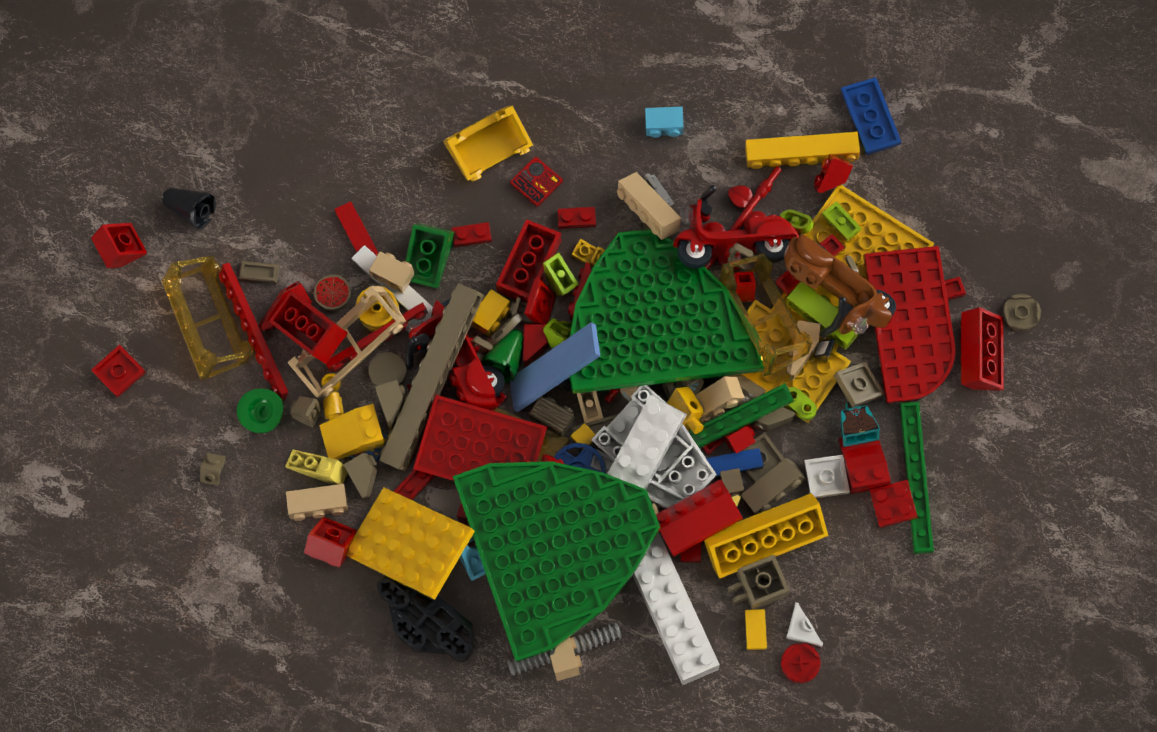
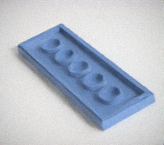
M589 323L518 372L514 381L510 380L513 410L519 412L569 378L570 375L575 374L600 357L595 324Z

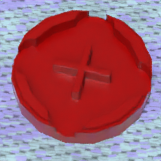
M793 644L782 655V671L789 680L795 683L810 682L817 676L820 670L821 661L819 654L808 644Z

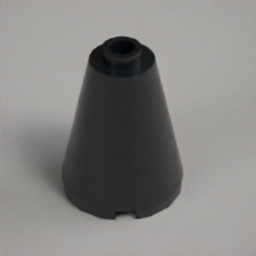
M169 188L162 195L163 204L198 229L207 226L211 221L209 219L210 214L215 212V197L208 192Z

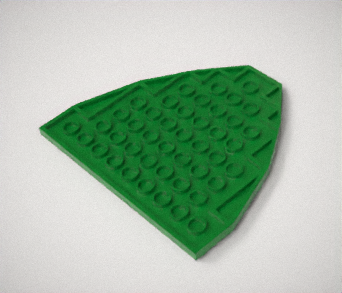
M651 229L619 232L594 265L575 304L570 337L589 323L595 324L600 357L575 374L570 375L573 394L762 372L764 364L757 335L726 286L705 266L693 269L683 265L677 255L678 248L673 247L674 241L668 237L661 240Z
M557 462L489 463L453 476L469 526L475 531L473 538L516 663L555 649L602 613L638 569L660 529L647 490L603 472Z

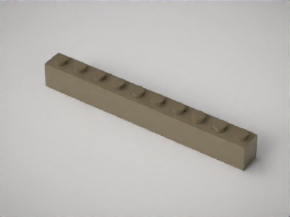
M459 283L452 290L451 300L444 308L443 318L436 326L435 336L428 344L427 354L420 362L419 372L412 380L411 390L404 398L403 408L396 416L395 426L388 434V441L380 452L379 461L406 472L426 427L435 394L440 396L484 297L482 293Z

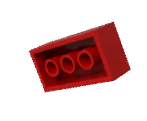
M526 219L496 283L497 293L514 300L519 297L522 302L527 303L534 279H540L543 282L546 276L543 262L556 254L562 241L561 233Z
M293 291L289 292L269 320L277 329L325 364L348 334L346 330Z

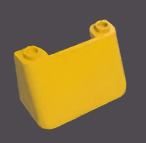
M513 105L506 106L443 140L467 181L471 180V182L481 178L480 174L484 170L514 154L519 153L521 156L529 152V147L533 146Z

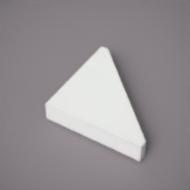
M795 602L786 638L822 648L823 642H821L816 634L815 629L807 616H805L799 603Z

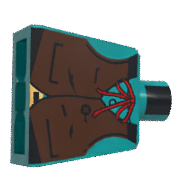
M847 402L845 404L846 409L842 410L840 415L843 447L879 440L880 428L868 406L852 408L851 404Z

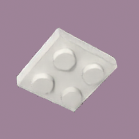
M843 455L804 460L809 493H812L815 498L850 493Z

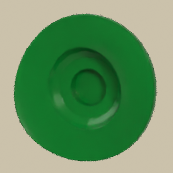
M263 388L253 389L245 393L237 405V418L244 428L254 433L261 434L272 431L279 424L283 414V402L280 396L271 390Z

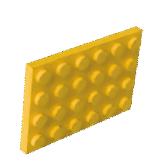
M383 487L355 534L346 556L435 600L475 531L458 521Z

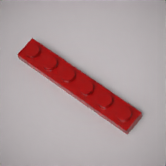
M423 302L402 314L406 322L402 325L403 329L400 332L410 327L409 324L414 321L419 322L426 317L428 311ZM395 320L356 342L360 350L363 351L392 325ZM393 334L389 336L384 342L390 340L393 337ZM351 345L330 358L326 366L330 372H337L344 368V364L352 361L358 353Z

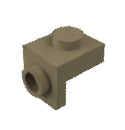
M517 297L516 303L512 302L510 308L512 317L519 314L522 318L521 323L534 324L524 314L527 303L522 302L521 298Z
M207 453L200 467V481L219 485L220 474L226 462V456Z

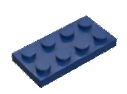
M876 77L841 87L842 96L856 132H858L865 155L901 145L900 136Z

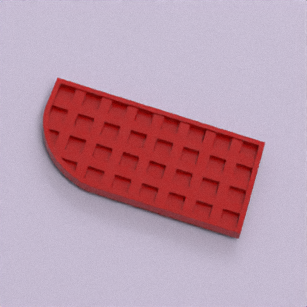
M939 246L866 253L863 255L867 281L875 289L889 294L896 303V311L885 328L874 326L886 404L919 400L934 392L945 381L952 369L956 354Z

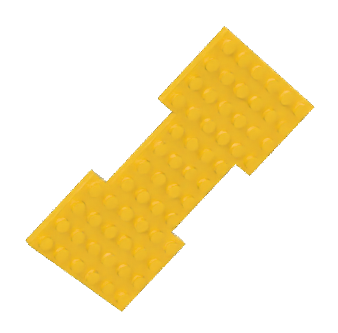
M843 185L836 187L812 220L814 224L812 230L804 233V235L818 244L833 234L845 247L836 258L848 266L845 258L848 255L851 256L858 268V274L866 280L864 254L934 246L932 241ZM836 201L862 228L848 242L822 216V212ZM821 285L815 289V292L820 296H826L833 306H838L839 298ZM785 293L781 295L772 309L755 299L744 316L757 335L764 370L762 372L745 373L742 375L765 389V393L784 383L787 384L788 388L796 387L815 403L818 411L837 384L833 375L838 371L848 368L851 361L836 352L840 345L835 342L828 362L825 363L815 359L814 351L794 381H789L790 374H786L788 363H792V356H789L790 344L794 345L795 338H791L792 328L797 326V321H808L786 305L788 296ZM819 335L818 344H819L820 341H822V340H827V339H830V338H829L828 336L825 337V338H822V337H820V335ZM784 406V407H783V408H786V409L792 411V410H791L790 408H788L787 406ZM804 407V410L807 412L811 410L809 407Z

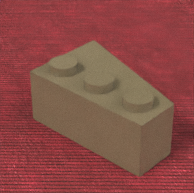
M785 458L743 492L741 496L754 513L759 514L771 509V505L781 501L789 492L805 482L807 478L794 461Z

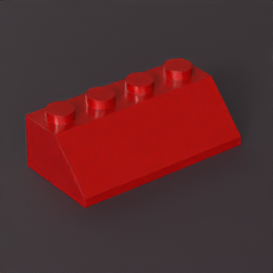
M980 307L961 312V385L973 390L1001 391L1004 390L1003 317Z
M721 479L656 514L660 525L659 532L673 557L743 519Z

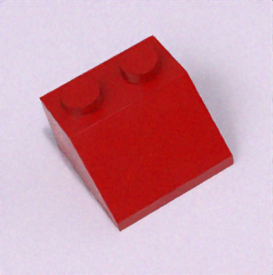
M131 222L101 225L91 237L107 269L123 267L147 254Z
M322 517L308 534L304 554L340 568L347 559L346 555L349 546L358 530Z

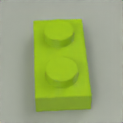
M837 201L822 212V216L846 242L857 235L862 229Z

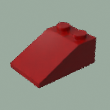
M838 438L841 454L844 457L850 494L866 492L890 484L891 479L879 440L843 447L842 438Z

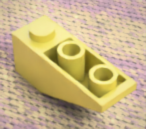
M294 449L285 466L293 471L333 485L343 484L348 473L344 465L336 459Z

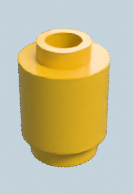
M332 392L323 399L325 419L330 421L344 414L342 397L339 396L338 392Z

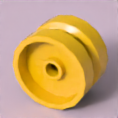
M368 287L360 293V295L357 297L355 305H357L361 301L360 298H362L363 296H367L364 292L367 291L370 287ZM383 287L399 309V304L393 293L386 287ZM383 295L382 298L385 300V302H386V303L390 306V308L393 310V308L391 307V305L389 304V302L387 301V299H386L385 296ZM376 301L359 317L363 326L372 332L394 320L379 301Z

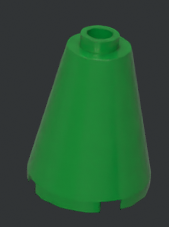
M512 329L480 361L482 366H493L500 370L504 377V383H509L510 380L514 381L524 345L523 333L518 329Z

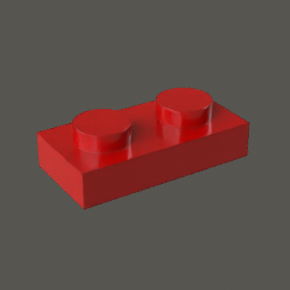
M595 207L558 209L559 229L596 227Z
M489 222L452 227V231H454V247L492 242Z

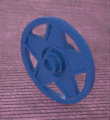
M583 443L569 444L561 448L554 456L557 460L561 459L566 465L606 474L603 457L590 445ZM573 448H584L576 458L566 452ZM594 454L600 462L601 471L591 466Z

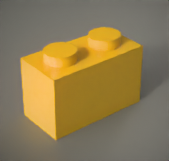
M491 289L480 303L471 326L489 337L499 329L500 321L503 317L507 318L510 314V301Z

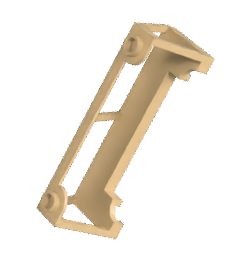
M371 286L364 292L367 296L360 298L361 301L336 323L348 332L346 336L358 355L322 388L307 366L315 357L306 350H303L298 358L294 356L287 362L317 398L329 396L334 391L332 388L389 336L393 333L397 334L403 329L402 325L406 320L382 286ZM383 295L385 296V298L387 299V301L389 302V304L391 305V307L393 308V310L390 308V306H389V305L385 302V300L382 298ZM376 301H379L394 318L395 322L361 351L347 328ZM303 367L305 369L314 386L308 381V379L303 375V373L298 368Z

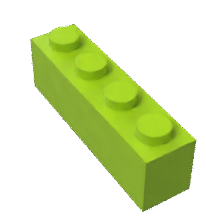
M803 282L797 285L786 300V305L808 322L821 324L820 331L830 326L838 313V306H833L826 296H820L815 292V289H812ZM859 326L857 329L846 334H841L838 328L828 337L834 339L838 345L847 350L860 334L862 327Z

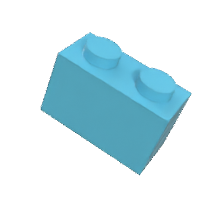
M683 107L645 108L646 136L657 138L661 135H669L671 137L683 135Z

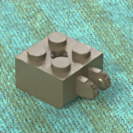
M775 555L738 569L737 577L740 582L727 588L729 593L743 588L744 594L735 596L732 602L737 604L748 600L751 610L788 597L790 592ZM760 580L767 582L766 585H760Z

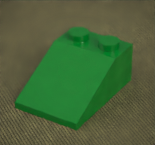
M420 223L413 224L406 256V262L411 264L414 270V276L410 282L439 288L450 254L454 231Z

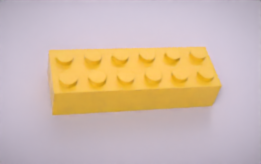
M810 493L738 521L705 539L704 542L712 568L720 579L737 572L741 567L772 555L776 557L829 535L820 503Z

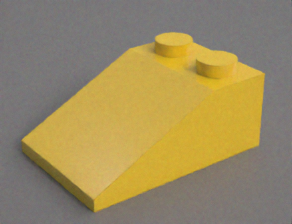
M374 404L353 409L319 425L328 458L338 460L385 446Z

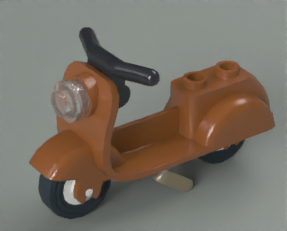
M800 234L798 239L794 237L790 240L785 250L784 261L786 268L797 280L807 284L812 289H816L821 285L839 298L838 313L832 324L820 331V337L825 338L838 328L841 334L854 330L856 335L859 333L863 334L869 324L885 328L896 311L894 299L886 292L875 289L872 284L859 275L858 268L851 256L848 255L845 258L847 266L830 254L823 246L815 243L806 235Z

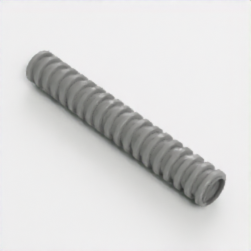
M614 622L612 626L608 624L606 628L603 626L600 630L597 628L594 632L592 630L588 634L585 632L583 636L581 634L577 638L574 636L577 647L574 653L577 652L579 654L582 650L585 652L588 648L591 650L593 646L597 648L599 644L602 646L605 642L608 644L610 643L609 641L612 640L614 642L617 638L620 640L622 635L618 624ZM555 649L517 663L514 657L513 660L507 659L511 675L515 676V673L521 674V671L527 672V669L533 670L535 666L539 668V665L542 664L544 666L547 662L550 664V655L554 654Z

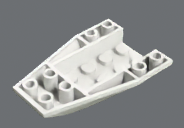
M647 385L640 386L632 394V400L607 427L603 426L591 439L613 460L616 459L649 396L653 395L664 401ZM683 423L650 483L682 500L704 489L717 475Z

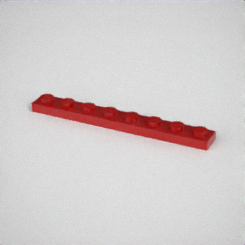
M230 263L222 264L219 272L220 281L225 284L226 294L234 304L235 314L239 315L241 319V327L248 335L249 345L256 352V360L263 368L264 378L269 381L271 385L270 390L277 393L282 401H285L289 392Z

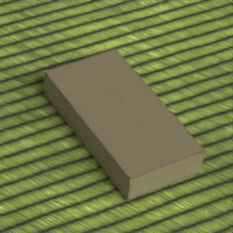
M241 261L239 280L277 284L280 266L279 264Z

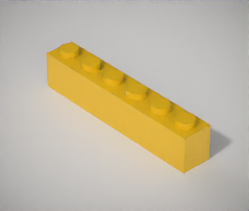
M858 132L750 139L745 142L747 168L760 169L765 166L775 168L781 165H816L823 162L825 158H828L829 154L848 162H854L859 160L860 155Z

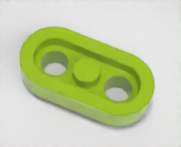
M791 209L785 210L780 214L781 217L793 225L797 233H808L813 228L814 224L809 215Z
M790 387L791 394H795L796 398H794L795 402L787 405V407L802 420L808 421L813 419L817 412L815 403L798 388ZM804 407H809L811 410L807 412L804 410Z

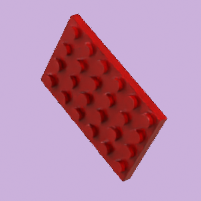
M435 394L413 469L454 481L453 476L489 463L524 462L525 460L537 462L547 426Z

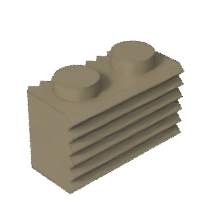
M541 396L529 413L530 420L547 426V430L563 438L574 421L573 411L567 406L560 407L556 404V400L549 396L546 398Z

